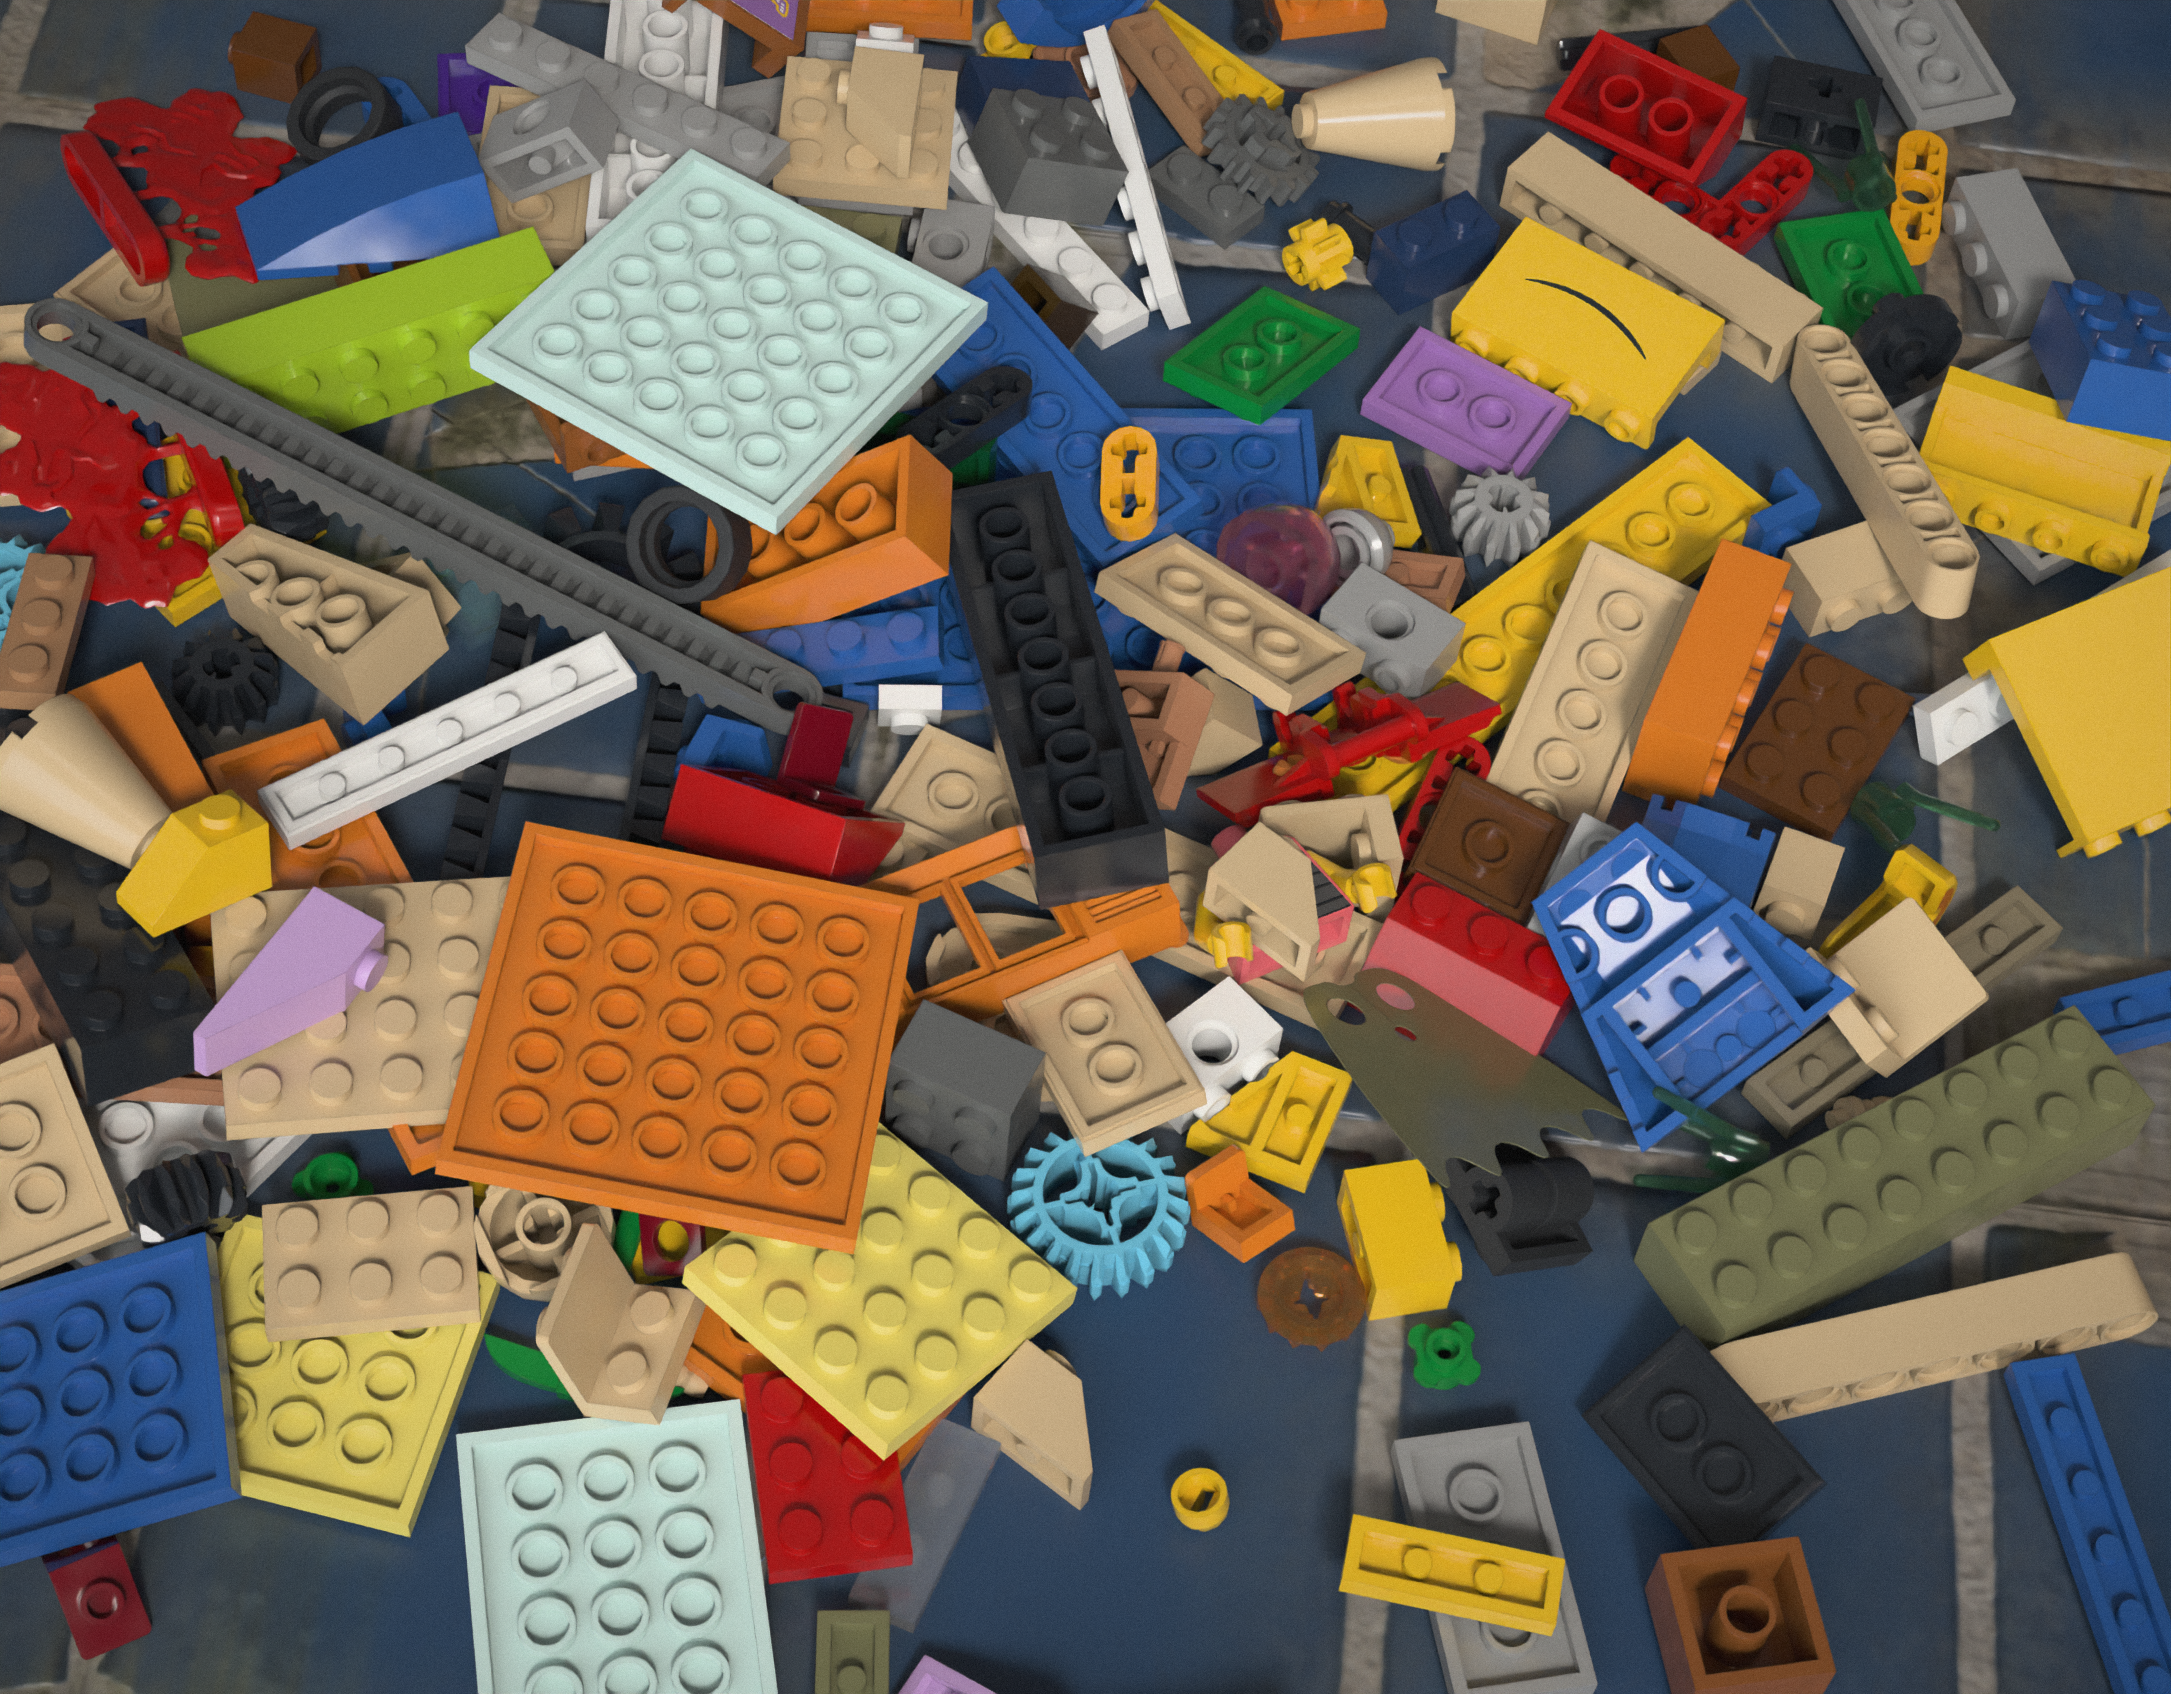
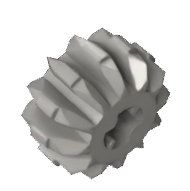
M1490 466L1486 468L1481 477L1467 475L1465 481L1461 484L1460 490H1457L1456 495L1452 497L1449 514L1451 515L1450 527L1456 540L1463 542L1464 557L1479 553L1484 558L1486 568L1495 559H1501L1509 568H1512L1519 557L1526 558L1539 548V545L1543 543V539L1548 536L1551 520H1549L1550 513H1548L1550 507L1548 502L1549 494L1537 492L1535 477L1519 480L1516 478L1513 467L1505 475H1498Z

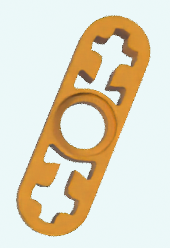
M1925 130L1909 131L1899 140L1892 160L1886 212L1910 266L1921 265L1931 258L1940 234L1948 149L1945 142L1938 135ZM1917 156L1923 157V163L1925 164L1923 170L1914 169ZM1905 191L1920 192L1928 198L1929 202L1924 204L1913 203L1907 200L1902 193ZM1908 224L1917 225L1914 240L1908 238V232L1906 231Z

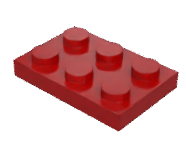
M781 1370L742 1375V1387L769 1584L912 1565L913 1549L897 1450L885 1460L880 1458Z

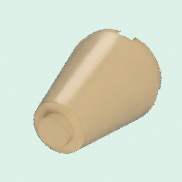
M1435 57L1418 58L1305 92L1301 97L1300 104H1295L1292 110L1293 133L1296 138H1301L1303 145L1310 150L1420 171H1438L1445 164L1437 161L1440 153L1451 152L1455 135V101L1452 88L1441 87L1437 74L1447 73L1443 63Z
M62 694L53 697L39 705L29 714L38 723L23 739L12 731L0 746V810L132 870L173 812L86 703L81 702L72 694Z

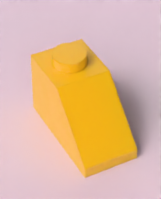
M232 789L207 797L201 802L172 813L116 891L117 903L154 938L271 888L269 823Z

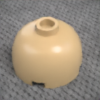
M490 1185L486 1190V1199L480 1206L478 1217L476 1215L473 1227L479 1256L497 1283L523 1299L543 1302L551 1301L561 1276L563 1257L566 1251L573 1247L583 1223L598 1224L612 1248L616 1232L612 1208Z

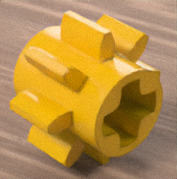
M1310 218L1288 230L1294 243L1284 247L1282 260L1288 275L1296 284L1300 286L1308 284L1311 291L1320 287L1325 291L1347 279L1342 266L1352 261L1354 252L1351 240L1341 226L1335 223L1327 226L1325 218L1315 222Z

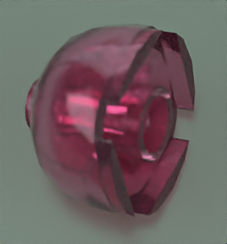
M1288 501L1269 502L1249 508L1224 526L1217 542V559L1307 616L1320 608L1331 597L1341 572V553L1338 543L1325 520L1309 507Z

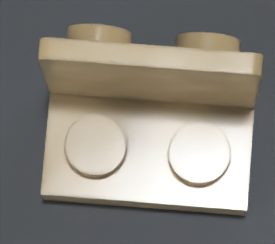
M1349 794L1335 800L1306 803L1289 800L1274 806L1264 807L1260 810L1259 821L1277 835L1294 837L1306 851L1311 850L1346 869L1357 870L1371 863L1387 864L1391 868L1397 891L1404 858L1388 794L1374 796ZM1387 896L1376 897L1377 909L1370 913H1364L1360 909L1359 904L1353 903V905L1358 907L1360 914L1384 924L1393 908L1395 898L1391 899Z
M1913 898L1903 900L1829 959L1812 947L1805 950L1829 971L1856 989L1852 995L1831 1011L1829 1016L1865 1064L1886 1078L1989 999L1988 992Z
M583 1223L573 1247H570L563 1257L561 1276L548 1307H545L539 1315L536 1326V1344L584 1417L660 1426L706 1305L689 1289L634 1284L600 1226L593 1223Z

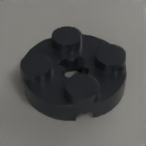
M1891 293L1875 303L1872 309L1873 315L1861 325L1850 342L1859 353L1883 395L1893 396L1909 391L1910 389L1905 382L1913 380L1921 374L1929 381L1942 372L1957 354L1962 343V332L1957 326L1959 320L1945 299L1931 294H1919L1904 298L1901 293Z

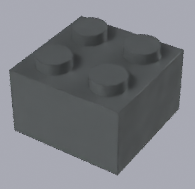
M992 88L968 142L1002 212L1007 214L1103 226L1129 173L1093 104L1074 96L1064 99L1039 95L1028 89L1011 91Z
M924 999L890 1058L886 1083L885 1127L910 1147L917 1149L927 1147L953 1159L961 1169L978 1176L987 1174L1005 1182L1039 1120L1046 1052Z

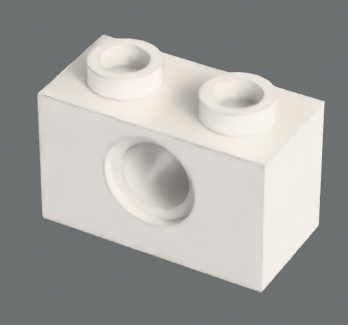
M1230 976L1166 1023L1203 1085L1207 1098L1206 1105L1167 1122L1180 1135L1200 1119L1204 1123L1227 1107L1233 1094L1250 1082L1262 1080L1268 1074L1269 1068L1279 1061L1277 1056L1283 1027ZM1212 1056L1219 1059L1221 1062L1207 1063L1200 1060L1198 1057Z

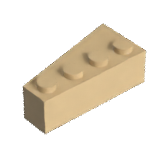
M252 523L207 559L230 617L254 637H259L265 646L363 726L449 650L428 590Z

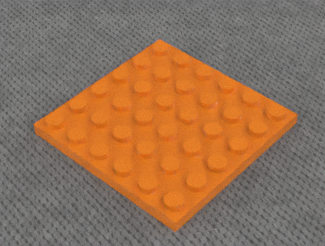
M525 821L440 1142L435 1174L854 1254L920 899Z

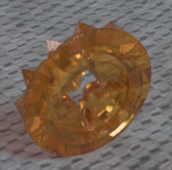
M1301 1247L1286 1251L1273 1259L1260 1277L1257 1290V1310L1262 1312L1263 1317L1267 1321L1269 1334L1277 1332L1288 1339L1293 1349L1302 1344L1316 1346L1322 1352L1329 1344L1339 1340L1347 1342L1354 1329L1362 1322L1366 1307V1291L1363 1281L1356 1269L1347 1260L1334 1252L1316 1247ZM1304 1279H1307L1308 1288L1312 1289L1316 1298H1327L1321 1304L1318 1319H1314L1313 1314H1309L1305 1304H1294V1302L1300 1299Z

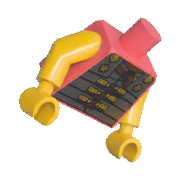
M1242 825L1230 826L1215 836L1211 847L1220 859L1248 832ZM1287 836L1300 847L1304 855L1311 859L1320 933L1317 953L1347 940L1354 909L1353 903L1359 904L1360 909L1364 913H1370L1377 909L1376 897L1387 896L1393 899L1397 896L1391 868L1387 864L1371 863L1357 870L1346 869L1311 850L1306 851L1294 837ZM1205 889L1199 894L1196 901L1194 940L1201 948L1214 956L1216 968L1226 967L1228 961L1238 985H1241L1283 967L1252 943L1251 927L1248 924L1239 921H1222L1203 906Z

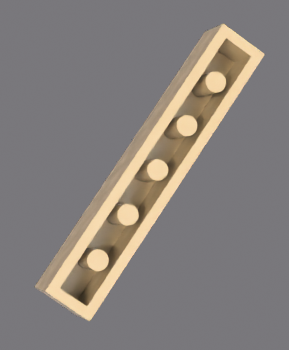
M1549 131L1508 167L1500 207L1522 221L1525 217H1528L1725 319L1720 350L1770 383H1773L1793 364L1797 336L1800 330L1807 326L1818 325L1823 307Z

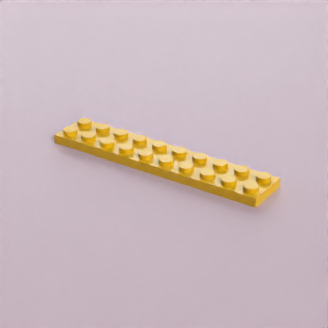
M1687 437L1453 611L1451 615L1466 623L1457 661L1431 692L1454 682H1459L1498 702L1501 706L1502 714L1494 717L1489 727L1468 735L1483 744L1509 723L1581 554L1590 540L1688 586L1708 571L1722 538L1742 545L1751 516L1772 506V504L1692 439ZM1367 677L1354 685L1356 694H1358L1359 690L1366 687H1371L1381 694H1388L1376 682ZM1334 701L1311 717L1328 727V731L1337 728V710ZM1277 742L1269 749L1268 759L1283 753L1280 742ZM1437 749L1430 751L1422 760L1415 763L1397 764L1384 757L1377 758L1372 755L1360 764L1343 767L1340 769V775L1331 779L1335 796L1326 800H1335L1349 794H1362L1364 796L1388 794L1393 813L1414 796L1429 760ZM1458 754L1452 761L1448 762L1454 766L1464 756Z

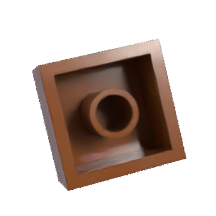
M1799 1536L1660 1554L1645 1586V1592L1671 1694H1823L1837 1671Z

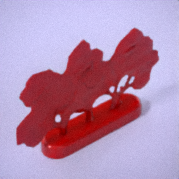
M193 88L188 89L186 93L175 98L171 102L170 108L167 109L159 108L132 96L100 102L94 105L93 108L97 113L88 118L86 124L82 127L84 130L61 136L62 159L72 186L140 287L161 283L168 279L171 272V264L164 239H175L193 247L192 253L186 257L185 269L191 276L204 280L220 277H237L250 284H256L260 281L257 278L235 207L254 197L255 189L274 185L282 173L278 168L279 165L287 164L296 155L297 150L285 142L269 137L241 139L232 136L237 123L244 118L234 96L222 91L209 92L204 89ZM96 137L115 142L120 147L116 156L110 158ZM140 146L148 147V151L132 155L131 150ZM117 167L145 168L148 171L146 189L133 192ZM154 197L170 198L177 202L181 208V214L173 224L156 226L140 201ZM188 216H198L197 222L184 223L185 218ZM196 227L209 228L218 231L220 238H193L196 236L193 231L184 233L183 230ZM198 245H214L217 249L204 251Z
M72 336L63 338L62 341L67 340ZM178 349L172 350V352L181 356ZM1 362L0 425L21 435V439L16 446L0 453V496L16 495L20 504L38 512H46L57 507H62L69 511L72 516L71 521L63 532L57 534L50 542L45 554L93 557L95 579L89 600L98 601L108 606L132 599L145 609L154 606L168 607L176 586L201 577L209 566L207 560L209 558L208 552L196 541L187 540L178 535L181 521L190 509L202 512L210 536L218 548L223 547L245 529L234 491L221 458L219 457L216 460L211 458L206 447L201 444L194 448L189 447L183 435L179 433L173 435L175 442L154 447L148 444L146 438L132 428V421L139 417L138 412L131 410L124 414L120 412L117 405L110 407L106 402L98 401L92 389L52 369L42 371L30 364ZM180 455L192 487L184 494L171 499L156 495L148 490L142 478L143 469L146 465L154 460ZM142 499H154L159 504L151 509H146L139 502ZM164 510L170 512L169 515L160 517L162 523L167 524L161 531L150 539H145L141 536L140 529L150 516ZM172 535L174 545L168 549H160L158 544L163 538Z

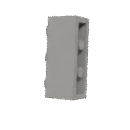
M2018 168L1955 178L1948 200L1942 207L1941 220L1943 228L1949 236L1953 237L1962 255L1964 270L1969 277H1973L1983 297L1985 312L1989 318L1994 319L2003 339L2008 340L2031 336L2051 281L2072 284L2076 279Z

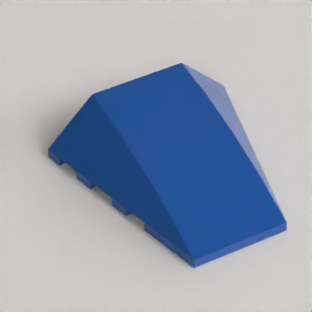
M458 112L406 126L347 148L288 176L235 207L258 280L339 275L341 265L364 263L367 264L370 273L390 272L394 270L395 261L431 259L500 237L484 172Z
M1638 822L1632 824L1531 902L1642 1153L1717 1102L1801 1038L1856 991V989L1811 957L1809 953L1788 937L1786 938L1756 915L1753 910L1708 878L1706 874Z

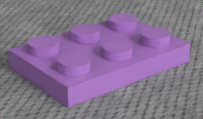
M1420 326L1363 398L1360 415L1479 476L1484 473L1488 466L1498 475H1505L1513 467L1516 478L1523 480L1568 420L1572 403Z

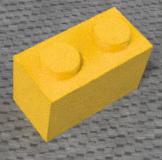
M1418 1159L1344 1170L1337 1198V1206L1368 1321L1447 1309L1454 1284L1461 1281L1462 1263L1455 1241L1446 1242L1441 1225V1222L1445 1219V1203L1439 1183L1429 1182L1426 1168Z

